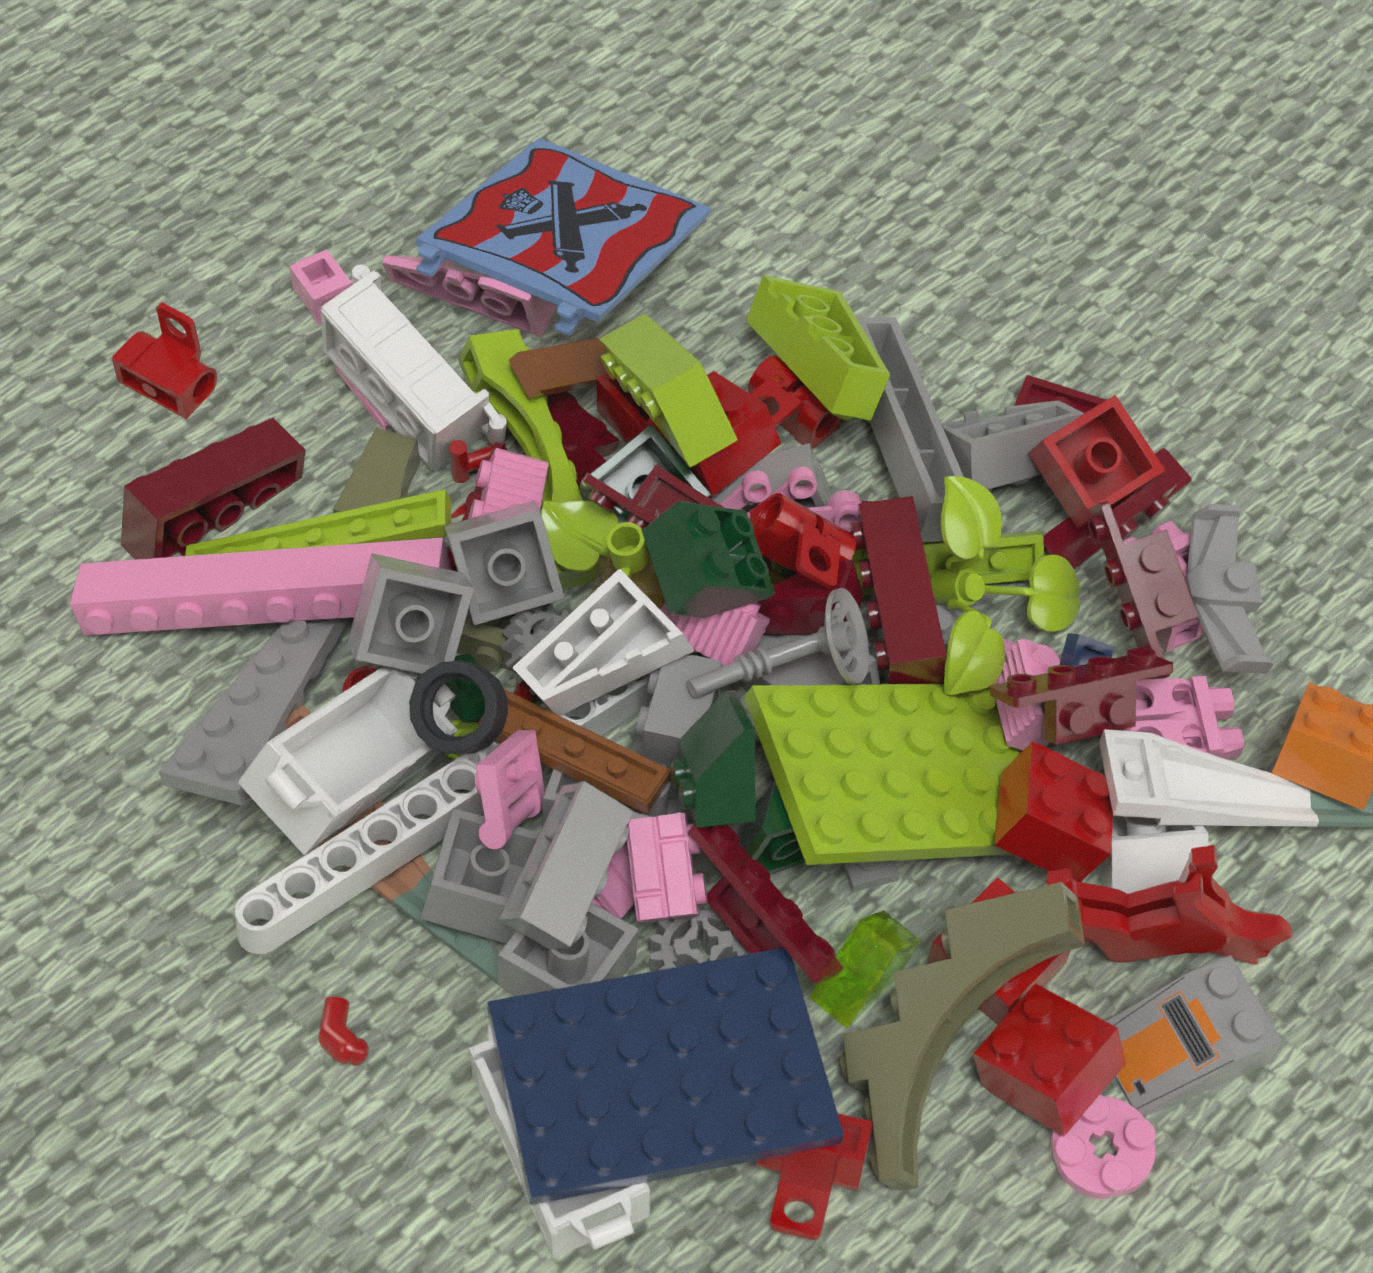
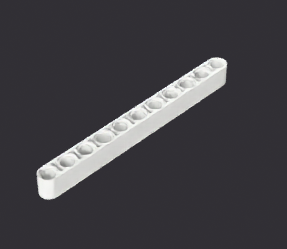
M651 672L630 684L608 692L618 695L604 694L560 716L602 736L641 710L642 706L649 704L651 694H648L647 690ZM545 703L540 705V707L553 712ZM570 716H577V717H580V718H582V719H577V720H575V719H571V718H569V717H570ZM494 741L490 746L476 753L463 754L244 894L235 906L237 937L241 947L254 954H266L273 951L444 839L453 808L477 815L484 813L482 797L477 792L475 786L476 765L502 743ZM541 763L542 774L551 769V767ZM457 789H465L470 792L466 794H459L453 791ZM418 814H426L431 817L428 819L420 820L414 818L413 816H416ZM377 840H388L392 843L380 846L374 844L373 842ZM343 865L352 868L346 872L333 870V868ZM297 892H307L311 894L309 897H306L304 899H297L291 897L293 894ZM263 918L269 920L267 924L262 926L249 924L255 919Z

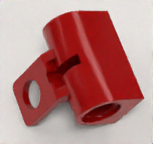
M160 302L156 307V312L162 334L156 338L145 331L136 332L111 359L119 383L187 420L214 391L217 383V372L200 361L201 348L194 320L173 307ZM169 318L178 322L186 333L179 331Z
M773 355L766 358L753 372L748 385V393L767 405L775 428L780 425L793 435L795 440L801 445L810 443L812 449H814L840 428L841 419L834 416L786 363L777 356Z
M781 493L771 495L750 510L749 519L753 524L754 535L762 555L795 573L799 572L828 589L837 584L839 561L851 560L855 553L856 537L852 533ZM826 561V571L818 570L811 562Z
M838 1113L844 1133L841 1144L756 1160V1167L781 1173L769 1222L771 1229L811 1240L820 1238L832 1185L858 1191L873 1124L872 1121ZM791 1202H803L812 1208L814 1216L807 1222H795L786 1216L784 1208Z

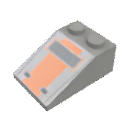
M1231 955L1186 973L1106 1021L1118 1028L1125 1059V1065L1114 1078L1129 1104L1138 1110L1143 1117H1147L1270 1064L1283 1042Z

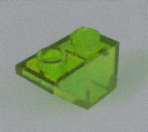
M885 910L860 919L836 955L837 960L844 967L843 971L834 978L818 983L809 998L848 1029L895 979L894 972L903 970L922 940Z

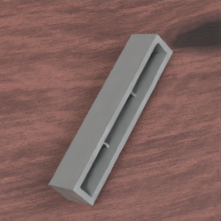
M896 317L857 318L890 373L872 420H869L899 497L913 496L922 541H943L941 513L945 496L944 477L964 476Z

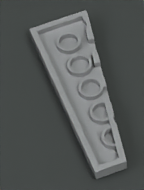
M350 617L283 622L158 771L163 785L243 806L248 800L249 795L238 784V781L265 744L287 729L286 719L292 709L298 710L305 699L303 689L310 679L317 678L325 663L326 656L334 648Z

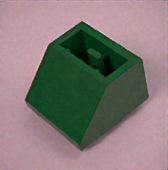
M677 501L642 530L670 614L705 618L770 598L775 594L768 574L767 564L763 560L754 535L753 524L744 510Z

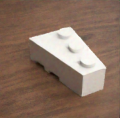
M619 568L512 668L555 714L560 716L693 652L694 649L684 634Z

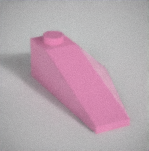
M386 255L382 261L389 280L538 337L544 332L558 306L449 259L444 260L437 273L432 277L416 271L423 257Z

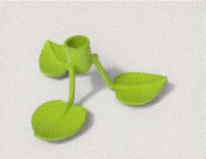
M946 476L944 477L945 496L941 513L942 537L948 551L955 557L964 560L952 562L951 569L936 571L931 578L935 602L938 605L948 606L949 610H959L963 613L957 618L952 627L945 662L944 694L956 695L986 689L993 685L1000 677L1005 662L1004 641L998 631L990 629L991 618L969 605L975 604L982 598L983 594L1030 596L1027 606V617L1030 623L1042 631L1054 632L1065 629L1076 619L1080 610L1081 602L1079 596L1081 591L1073 567L1068 560L1059 555H1045L1035 561L1029 575L1030 588L985 586L981 575L977 574L973 569L966 568L983 559V547L993 546L998 542L1002 529L1000 507L993 494L980 483L965 477Z
M592 501L543 502L541 515L555 563L563 569L579 573L588 572L597 565L602 555L605 558L611 557L614 567L617 570L620 568L631 580L632 574L640 572L647 565L649 551L642 529L638 525L630 522L619 523L613 510L610 513ZM637 678V679H635V680H633V681H631V682H629V683H627V684H630V683H632V682L638 680L639 678Z

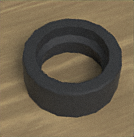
M465 661L441 662L426 670L415 683L409 700L410 720L417 735L430 748L448 754L476 753L490 746L503 731L508 716L507 695L500 680L487 668ZM453 679H465L473 682L481 690L485 700V713L481 724L475 731L466 736L454 737L444 733L437 726L433 718V702L437 691L443 684Z

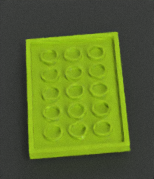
M944 684L753 685L744 696L806 865L1012 855V853L995 846L994 843L1001 773L1019 755V751L1017 748L1006 744L995 698L990 696V686L982 690L947 695L944 694Z

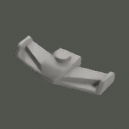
M1224 504L1206 505L1192 514L1188 570L1185 578L1198 619L1223 672L1266 674L1272 668L1273 663L1271 658L1266 656L1246 612H1256L1263 603L1255 563L1235 562L1238 520L1241 507Z

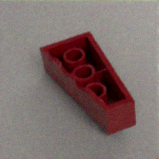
M270 418L257 425L249 426L242 432L227 439L214 442L205 449L183 459L174 460L169 465L146 476L135 478L130 483L124 485L121 546L134 560L172 557L177 553L185 556L186 545L195 544L203 535L215 527L222 533L240 519L246 506L249 505L255 510L300 480L303 475L306 449L274 418Z
M909 496L859 503L858 522L850 523L851 533L856 537L857 545L855 550H862L863 561L858 562L861 589H868L870 601L866 602L867 621L869 629H875L877 642L873 644L874 656L877 660L878 670H882L884 684H944L947 655L914 498Z

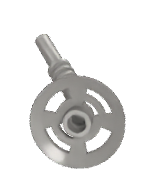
M839 588L831 591L827 599L824 626L820 627L817 633L766 650L758 647L753 651L745 652L744 655H737L733 663L687 680V687L691 696L696 698L739 680L745 683L750 682L752 678L757 679L762 674H770L772 667L820 651L825 655H831L836 668L847 682L851 684L861 683L868 672L869 645L865 623L859 606L851 593L846 589ZM836 603L835 608L831 610L832 605ZM851 661H853L852 667L848 672L845 666L849 665Z

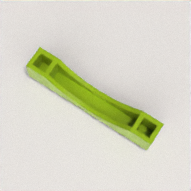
M519 329L470 335L458 357L467 385L475 394L484 389L489 393V402L498 414L505 416L506 426L520 443L526 456L549 462L541 500V513L544 501H586L582 498L576 483L577 474L575 466L571 460L567 459L562 446L561 429L558 423L553 421L548 409L547 396L529 399L508 361L517 352L530 350L527 345H524ZM601 555L597 565L592 570L584 573L565 570L555 563L562 589L594 582L606 566L607 558Z

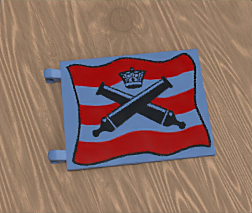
M538 138L416 238V246L420 247L418 255L423 257L416 271L432 277L437 273L446 258L558 305L557 314L561 318L555 324L554 329L570 336L576 330L583 316L599 323L707 218L711 208Z

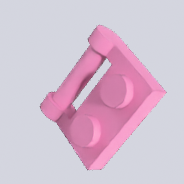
M517 730L476 765L475 786L477 792L482 797L486 821L479 829V837L481 842L489 849L496 850L503 847L511 839L512 831L527 817L536 816L543 810L545 788L535 730Z

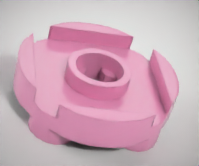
M1101 1094L1065 1137L1053 1130L1050 1140L1053 1160L1062 1179L1077 1192L1096 1199L1119 1197L1137 1190L1148 1177L1156 1154L1154 1144L1156 1134L1152 1124L1144 1119L1142 1114L1128 1103ZM1103 1136H1106L1112 1140L1111 1147L1117 1151V1154L1114 1156L1106 1153L1102 1159L1098 1158L1093 1154L1095 1146L1089 1140L1092 1137L1100 1140Z

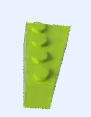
M763 275L746 321L834 416L843 420H853L855 417L871 421L890 373L841 291Z
M646 313L599 339L606 352L600 356V359L609 376L613 380L617 379L625 393L630 392L637 405L645 410L689 467L696 465L738 441L701 362Z

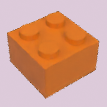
M1309 682L1291 722L1272 774L1364 810L1373 791V704L1365 705L1343 696L1334 688L1317 686Z

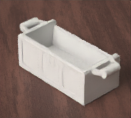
M362 264L355 266L352 270V286L321 306L322 348L325 354L398 434L417 440L419 458L431 471L436 472L450 461L449 445L455 440L464 441L467 448L485 435H487L488 441L493 445L495 442L503 443L507 421L505 416L498 414L489 402V393L484 389L475 394L443 357L437 353L410 321L381 291V275L374 270L370 272L369 268Z
M387 666L381 667L268 741L238 781V784L304 856L421 773L439 754V750L430 748L417 735L410 720L409 700L415 683L423 674L417 672L405 674L402 669ZM443 684L437 691L434 699L435 702H433V718L437 726L444 733L453 736L457 729L445 715L456 695Z
M489 1021L488 1040L469 1048L472 1074L529 1203ZM646 1182L536 1205H530L529 1203V1206L552 1258H556L590 1243L593 1250H596L633 1234L632 1224L650 1217V1189Z

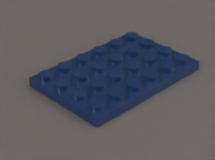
M785 948L488 1001V1017L530 1205L841 1144L844 1133L794 962Z

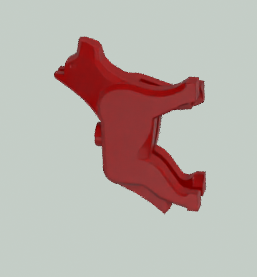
M1214 845L1192 848L1179 880L1129 894L1109 886L1077 882L1073 879L1070 868L1047 872V885L1062 882L1078 897L1084 940L1098 947L1103 955L1114 962L1122 963L1185 953L1209 952L1224 956L1231 955L1235 959L1250 964H1258L1259 958L1267 957L1275 946L1292 937L1291 925L1282 916L1243 909L1230 900L1227 891L1212 877L1218 868L1217 850Z

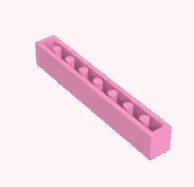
M443 538L82 563L79 567L70 606L84 636L355 617L371 553L451 571L452 568Z

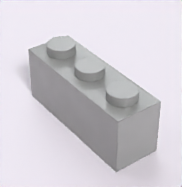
M585 781L562 786L499 920L548 949L571 947L585 931L588 922L585 915L593 898L601 893L607 883L608 872L606 869L613 854L621 849L628 837L629 828L626 826L633 811Z

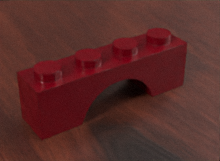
M826 561L811 562L818 570L826 571ZM839 561L837 584L830 589L799 572L785 581L774 584L775 594L770 598L757 601L761 605L758 613L770 619L763 635L817 633L819 628L824 626L827 599L831 591L844 588L849 591L860 608L863 593L854 561ZM836 603L832 605L831 610L835 608Z

